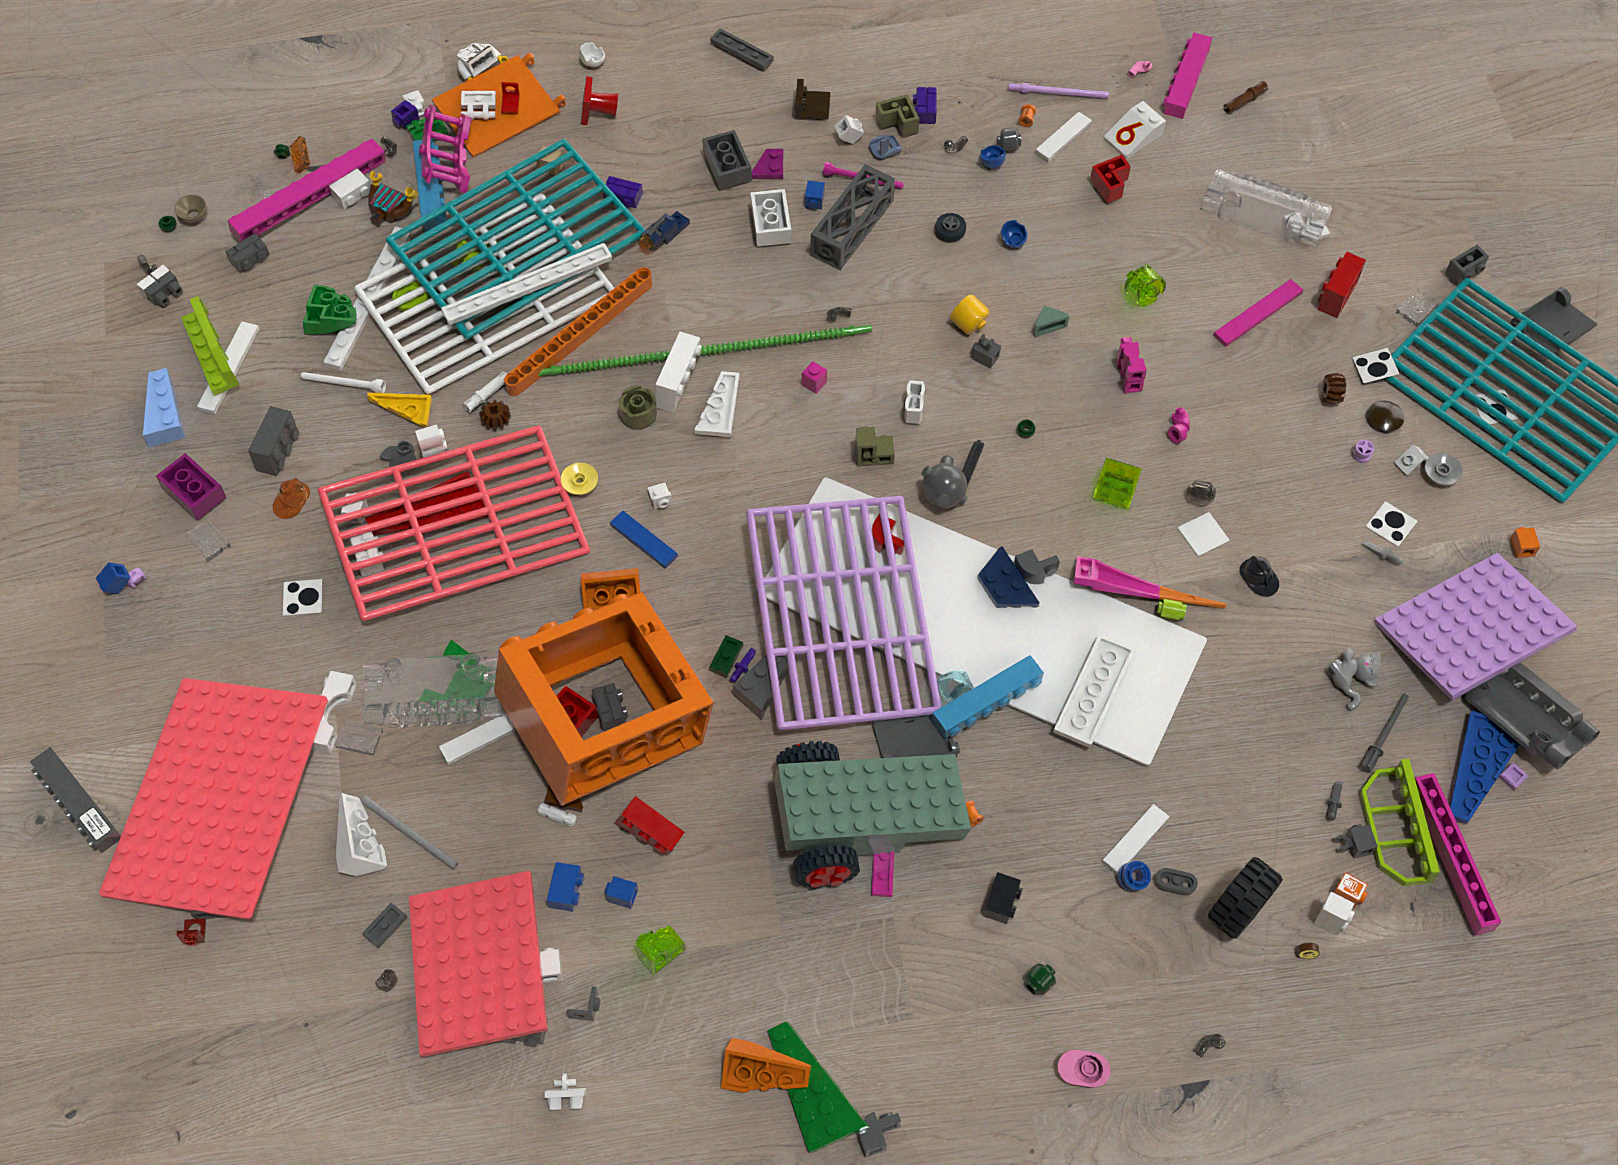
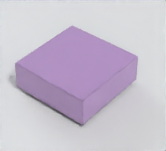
M1512 763L1498 778L1515 791L1528 778V775L1516 764Z

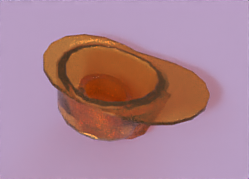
M297 478L283 482L279 488V494L273 503L275 515L281 519H290L296 516L310 496L308 485L300 482Z

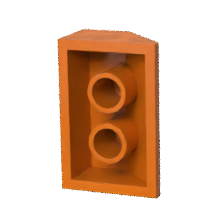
M639 568L581 573L584 609L592 608L595 611L607 606L611 599L620 594H627L628 597L641 593Z

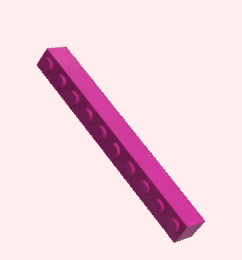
M373 138L363 142L358 147L333 159L328 164L320 166L312 173L306 174L298 181L292 182L282 190L276 191L275 194L268 198H264L252 207H248L238 215L232 216L228 220L230 232L239 242L254 233L258 236L331 194L329 186L352 171L358 169L364 175L385 163V151Z

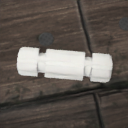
M541 803L537 810L539 815H547L548 818L561 823L566 822L565 824L569 826H574L577 819L576 815L566 814V811L553 806L549 807L545 803Z

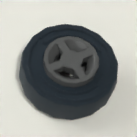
M945 213L937 219L935 232L940 239L947 242H955L964 237L966 222L959 214Z

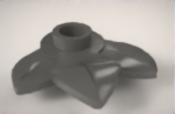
M401 441L397 446H389L380 455L381 459L389 461V468L416 460L414 446L408 441Z

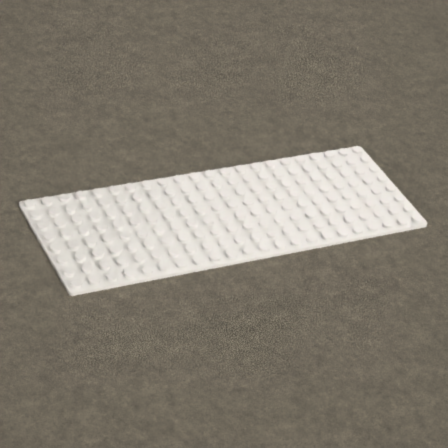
M824 478L809 504L870 499L874 497L832 479ZM888 504L886 505L888 517L896 521L892 535L904 540L898 507ZM878 505L867 506L871 530L875 519L880 513ZM860 507L849 508L859 569L870 568ZM831 509L830 514L840 570H851L841 509ZM822 510L811 511L821 572H830L832 567ZM906 511L935 673L973 689L1031 655L1044 672L1042 683L1034 689L1031 687L1026 690L1023 696L1011 699L1007 705L1056 726L1098 635L1102 634L1135 648V653L1093 743L1140 764L1149 766L1207 639L1204 636L1088 587L1075 584L1073 581L1057 574L1045 575L1043 584H1030L1026 582L1040 602L1039 607L1033 608V605L1021 606V608H996L977 578L980 571L997 549ZM803 513L795 526L801 573L808 574L813 573ZM787 540L779 554L782 576L794 575L789 540ZM883 548L881 553L875 550L878 567L889 566L886 549ZM904 548L901 555L895 554L897 565L908 564ZM1009 555V557L1011 558V560H1012L1013 563H1014L1015 557L1012 556V555ZM773 566L766 577H775ZM898 573L909 635H920L910 573ZM881 574L879 576L890 637L901 636L891 574ZM860 576L871 639L882 638L872 576ZM853 577L841 578L850 635L858 640H863ZM834 579L822 580L829 626L842 632ZM803 582L808 618L821 623L815 582ZM784 583L787 608L800 614L795 583ZM776 584L764 585L766 599L779 605ZM922 642L911 643L914 664L927 670ZM903 644L891 645L893 655L906 660ZM884 646L876 647L884 651Z

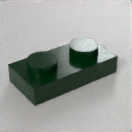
M725 635L709 666V670L728 677L743 648V642Z

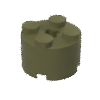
M636 385L622 392V396L619 398L620 415L623 422L630 429L644 428L656 421V398L650 389L641 388V386Z

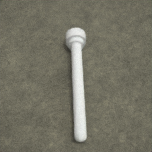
M306 372L300 375L304 380L367 388L374 391V393H384L386 389V382L381 379L369 382Z

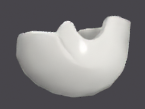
M593 42L584 43L580 47V59L586 66L597 67L604 62L605 53L602 47L596 48Z

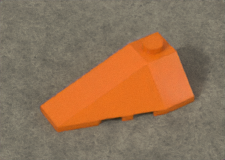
M731 1038L725 1049L721 1088L744 1093L756 1089L767 1091L769 1088L779 1087L782 1089L808 1087L811 1065L754 1042Z

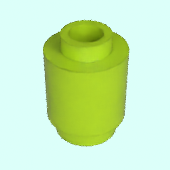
M1163 599V602L1158 604L1157 613H1160V618L1177 621L1179 619L1184 620L1187 605L1182 604L1180 601Z

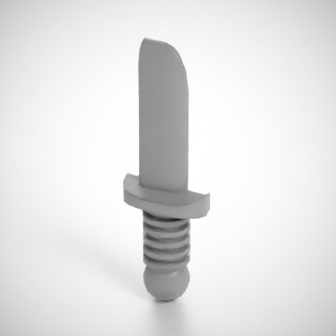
M1368 541L1362 543L1363 547L1382 556V560L1387 558L1397 564L1403 563V559L1391 553L1390 548L1385 550Z

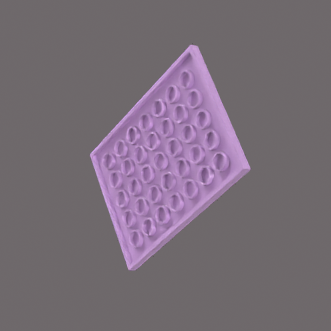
M1499 553L1484 559L1375 618V624L1451 700L1577 630V625Z

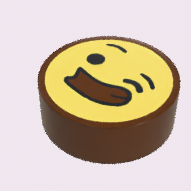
M1303 943L1297 948L1298 956L1302 959H1313L1320 955L1319 946L1315 943Z

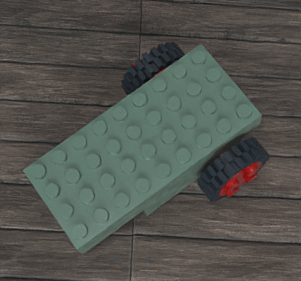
M809 741V744L802 742L792 745V748L787 747L785 751H781L780 755H777V768L773 776L786 851L800 850V855L794 859L793 865L796 882L804 887L821 888L822 885L830 887V884L838 886L847 882V880H852L860 872L857 855L890 853L892 851L900 853L905 843L965 839L971 830L955 754L840 761L838 748L834 744H829V742L822 743V741H817L814 744V741Z

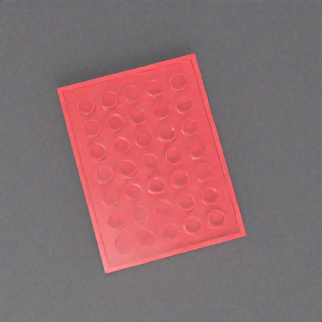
M531 871L409 896L419 1055L421 1057L548 1031Z

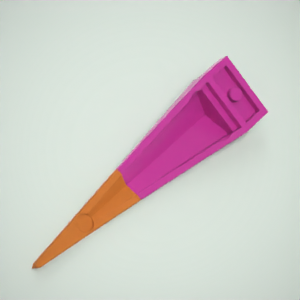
M1077 556L1074 583L1081 586H1092V590L1226 608L1225 603L1166 588L1125 573L1097 559Z

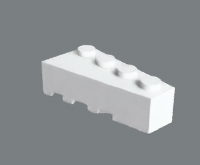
M679 332L655 385L657 408L675 413L685 385L689 380L691 369L695 367L696 356H700L702 350L700 337Z

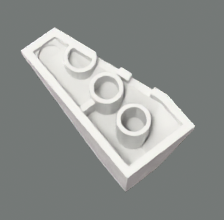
M341 793L339 798L336 846L338 872L359 876L385 869L387 867L385 850L382 844L378 845L375 839L377 834L375 829H371L367 822L369 817L360 798Z

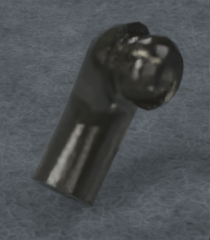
M145 255L138 256L137 260L140 267L148 275H151L152 272L158 269L155 264L149 266Z
M1220 1034L1204 1036L1194 1049L1196 1055L1203 1057L1209 1047L1215 1046L1217 1049H1222L1226 1041Z

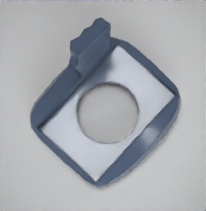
M893 135L878 136L872 139L869 144V148L874 156L880 160L898 154L902 150L899 142Z

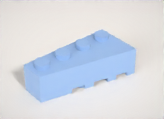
M167 368L148 373L143 437L148 447L185 438L173 381Z

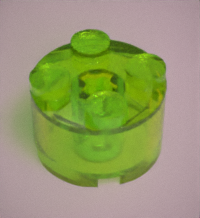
M1145 264L1135 271L1131 270L1126 275L1125 292L1142 307L1156 302L1159 293L1163 294L1165 291L1166 282L1149 264Z

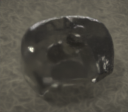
M386 969L375 981L378 989L389 992L395 987L398 978L393 970Z

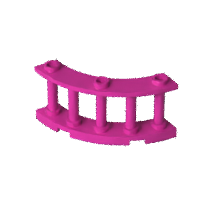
M429 104V107L424 112L426 120L422 144L419 147L422 177L426 183H430L431 177L454 183L460 192L466 193L471 176L467 168L463 166V163L466 162V149L463 148L464 140L468 139L472 117L463 113L458 118L435 112L436 107ZM433 119L455 124L458 127L457 136L451 137L433 132ZM433 138L453 144L455 146L454 153L451 154L430 148V139ZM430 155L450 160L454 163V168L432 163Z

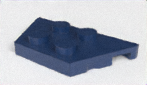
M1003 546L999 547L980 571L977 578L995 607L1021 608V606L1033 605V608L1039 607L1040 602Z

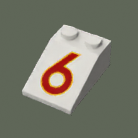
M1142 101L1131 108L1108 131L1103 139L1127 159L1162 136L1166 120Z

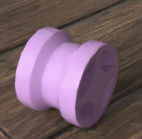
M1368 440L1357 442L1353 451V458L1359 463L1370 461L1374 452L1373 443Z

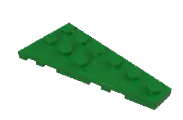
M783 1022L768 1030L774 1051L811 1065L808 1087L788 1089L809 1153H814L870 1127L844 1096L843 1091L826 1069L817 1061L815 1055L807 1048L802 1038L789 1022Z

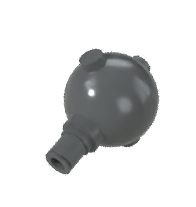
M948 455L941 458L940 464L933 467L926 466L921 473L924 476L922 490L925 498L932 505L939 508H950L957 504L963 505L968 499V496L965 495L967 491L966 477L957 466L953 465L954 459Z

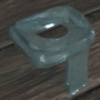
M951 671L943 674L937 680L939 690L947 701H953L974 688L965 671ZM950 680H958L961 683L954 686L952 691L948 688Z

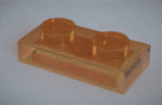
M299 136L290 145L294 171L301 174L309 166L310 159L305 138Z

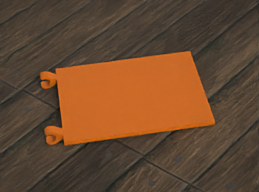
M532 53L526 54L522 59L519 55H516L432 99V102L441 114L458 118L461 117V112H468V109H462L461 107L462 91H496V109H489V111H495L496 118H489V120L474 118V120H471L468 139L464 140V146L473 158L560 113L559 107L566 105V98L562 94L552 100L527 66L535 63ZM501 82L518 83L520 92L518 114L501 113L503 96ZM506 87L507 90H515L514 87ZM474 109V111H483V109ZM448 123L457 135L458 127L455 124Z

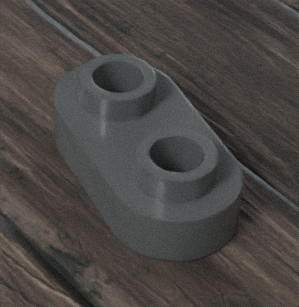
M1170 868L1160 869L1155 878L1156 885L1160 889L1184 895L1192 894L1198 885L1197 878L1193 874ZM1166 878L1169 880V882L1165 883L1162 881V879ZM1183 883L1189 884V887H1184Z

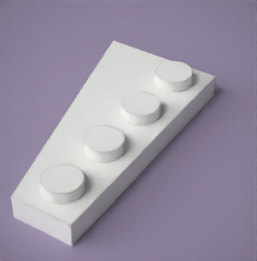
M721 371L713 393L707 401V406L701 414L698 425L695 427V434L731 437L740 378L739 373Z

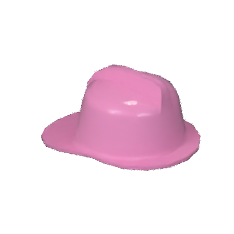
M1070 1050L1064 1053L1058 1062V1072L1061 1078L1073 1085L1099 1087L1108 1081L1111 1073L1107 1059L1095 1052Z

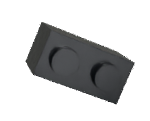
M997 872L983 916L1004 924L1008 923L1009 918L1013 919L1017 908L1013 906L1015 899L1020 900L1023 890L1020 887L1021 880Z

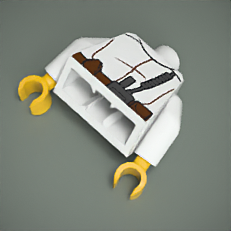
M472 43L467 48L459 50L457 54L458 71L465 81L472 79V76H477L497 60L501 64L509 60V58L506 56L501 57V54L490 44Z

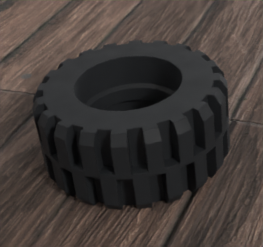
M1253 857L1213 905L1207 915L1209 921L1230 938H1238L1283 881L1282 876L1260 858Z

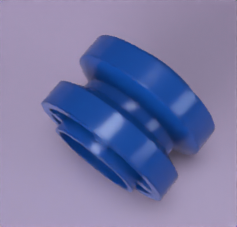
M1141 861L1128 862L1120 867L1118 881L1122 888L1127 891L1142 890L1149 885L1151 872L1149 867ZM1132 872H1135L1137 876L1136 881L1132 877Z

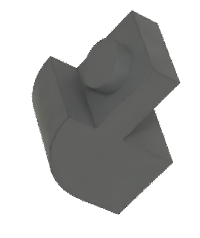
M1033 549L1015 555L1014 564L1022 577L1030 584H1043L1045 575L1050 576L1056 573L1060 563L1057 555L1039 561Z
M872 1112L864 1119L870 1126L860 1131V1144L865 1158L886 1151L887 1144L883 1133L901 1126V1119L898 1113L892 1114V1112L883 1114L877 1120L875 1112Z

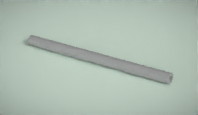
M366 795L362 797L361 802L450 868L454 870L458 866V862Z

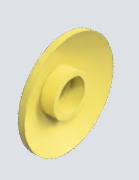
M587 463L571 464L564 469L561 475L563 488L573 495L587 494L598 483L597 471Z

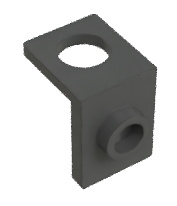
M592 986L589 1010L567 1009L569 1019L594 1021L595 1011L600 1009L597 987Z

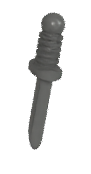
M1340 781L1335 782L1332 797L1327 799V805L1330 806L1328 819L1331 821L1336 819L1337 809L1342 807L1340 795L1343 782Z

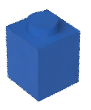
M807 181L805 208L822 209L825 182Z
M110 562L107 563L96 577L103 592L119 594L130 579L124 564Z
M613 876L612 881L608 882L605 888L608 902L632 909L638 893L637 883Z

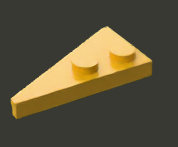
M367 393L368 401L423 428L428 427L432 404L431 395Z

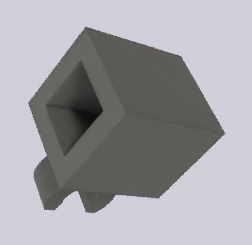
M983 334L979 342L976 341L972 347V360L991 369L1000 357L1001 345L995 343L992 338L991 340L985 338Z
M1362 824L1354 825L1349 829L1346 836L1338 835L1335 838V842L1341 841L1345 845L1340 846L1338 851L1345 852L1350 849L1353 858L1373 855L1378 848L1370 824L1364 826Z

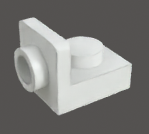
M666 483L648 487V493L654 510L672 505L671 493L668 491Z

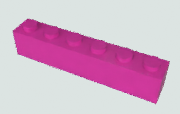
M1193 32L1192 38H1188L1185 47L1187 50H1183L1181 56L1183 61L1178 63L1176 69L1178 73H1174L1172 79L1174 84H1170L1167 92L1169 96H1165L1163 102L1165 107L1164 114L1181 119L1184 118L1209 53L1213 37Z

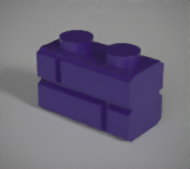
M918 87L916 94H913V104H916V107H913L919 117V124H935L936 87Z
M609 176L606 181L607 187L626 208H637L643 195L642 184Z

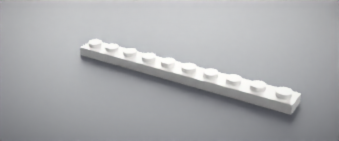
M395 227L391 234L399 231L402 228ZM412 232L395 240L399 247L409 242ZM388 243L383 248L368 279L396 266L400 260ZM390 277L364 289V293L369 296L385 288ZM359 296L353 305L357 313L356 324L339 331L323 362L326 367L342 370L371 315ZM378 300L372 302L374 307Z
M605 243L442 307L441 310L448 324L452 325L612 260V255Z

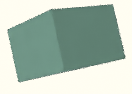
M1044 305L1035 323L1034 336L1038 337L1068 327V313Z

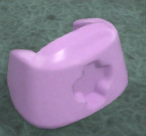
M135 568L130 571V579L127 585L136 588V585L143 579L146 580L143 570Z

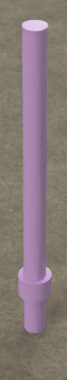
M1009 83L1008 90L1021 91V93L1036 92L1108 99L1109 92L1035 86L1029 85V83Z

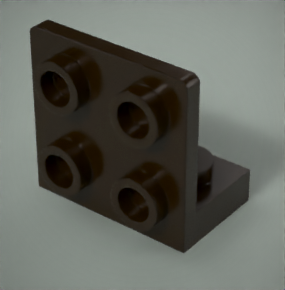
M797 79L795 118L829 119L830 92L807 91V86H804V79Z

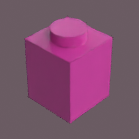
M814 361L802 372V386L815 394L827 383V369Z

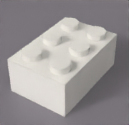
M785 189L751 192V210L757 247L792 243Z

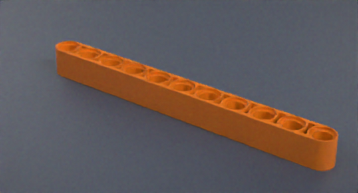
M645 267L636 270L510 371L504 378L507 393L511 396L521 394L542 377L538 375L543 369L550 368L551 365H557L652 287L651 271Z

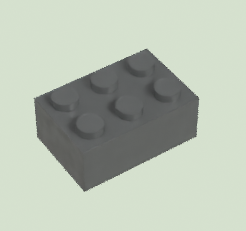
M735 130L702 139L703 153L719 190L752 181L751 165Z
M272 406L269 407L248 450L256 471L277 476L279 471L283 469L284 461L287 455L291 453L292 444L299 436V430L291 411Z

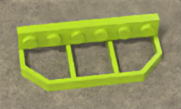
M198 295L190 299L194 312L181 317L210 389L213 395L216 396L240 384L227 362L229 360L227 354L217 339L219 335L207 316L209 311Z
M1401 759L1396 768L1377 769L1361 790L1360 798L1367 825L1370 824L1378 846L1374 852L1378 869L1402 886L1431 884L1440 873L1410 759ZM1396 775L1397 779H1400V793L1405 798L1406 804L1370 808L1366 792L1375 779L1382 776ZM1406 812L1411 821V834L1415 838L1379 842L1372 815ZM1415 846L1416 853L1420 854L1421 872L1425 873V877H1404L1384 863L1381 849Z

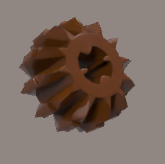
M1332 373L1325 375L1322 394L1323 400L1326 403L1336 404L1344 401L1347 384L1343 374Z
M494 399L492 403L487 401V405H482L479 416L483 426L486 425L488 430L493 427L496 431L498 427L503 429V425H508L511 413L509 412V407L504 405L502 400L497 403Z

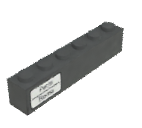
M51 747L30 761L34 767L31 771L38 780L40 778L44 779L45 782L42 785L49 794L52 791L55 793L56 796L53 799L59 807L63 805L66 807L67 810L64 813L70 821L74 819L77 821L78 824L75 827L81 835L85 833L88 835L89 838L86 841L93 850L98 848L103 853L120 840L121 835Z

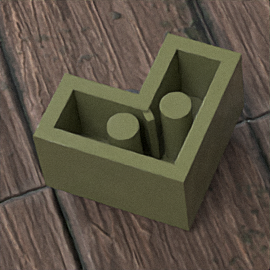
M908 94L876 103L875 117L881 129L897 124L902 136L919 132V117Z
M863 426L856 428L855 450L857 467L894 464L893 436L881 435L876 437L875 427Z

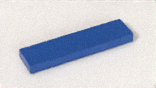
M622 510L610 522V526L663 568L668 567L678 557L676 551Z

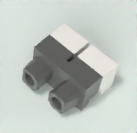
M164 265L152 272L151 276L148 275L137 283L141 295L149 298L155 306L159 304L164 307L170 301L168 296L171 294L179 296L183 293L176 276Z

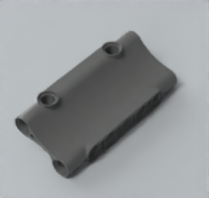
M1521 662L1464 693V698L1467 702L1475 706L1527 749L1530 754L1542 757L1557 770L1564 766L1577 752L1591 744L1600 733L1586 719L1583 720V714L1576 706Z

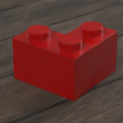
M1123 155L1092 166L1090 180L1107 204L1122 198L1125 186L1124 181L1129 178L1131 166Z

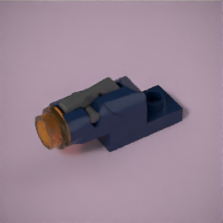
M678 211L671 216L665 213L641 234L638 240L639 246L643 250L648 251L658 246L661 242L667 245L690 224V219Z

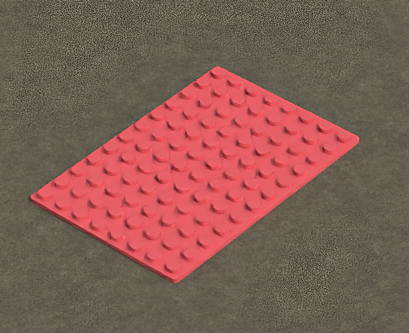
M183 679L100 888V896L251 919L328 702L327 697L228 683Z

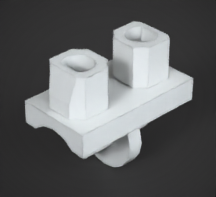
M567 1073L562 1074V1080H554V1087L562 1086V1089L545 1091L549 1110L562 1109V1097H570V1109L582 1108L583 1096L586 1095V1088L568 1089V1086H576V1079H568Z

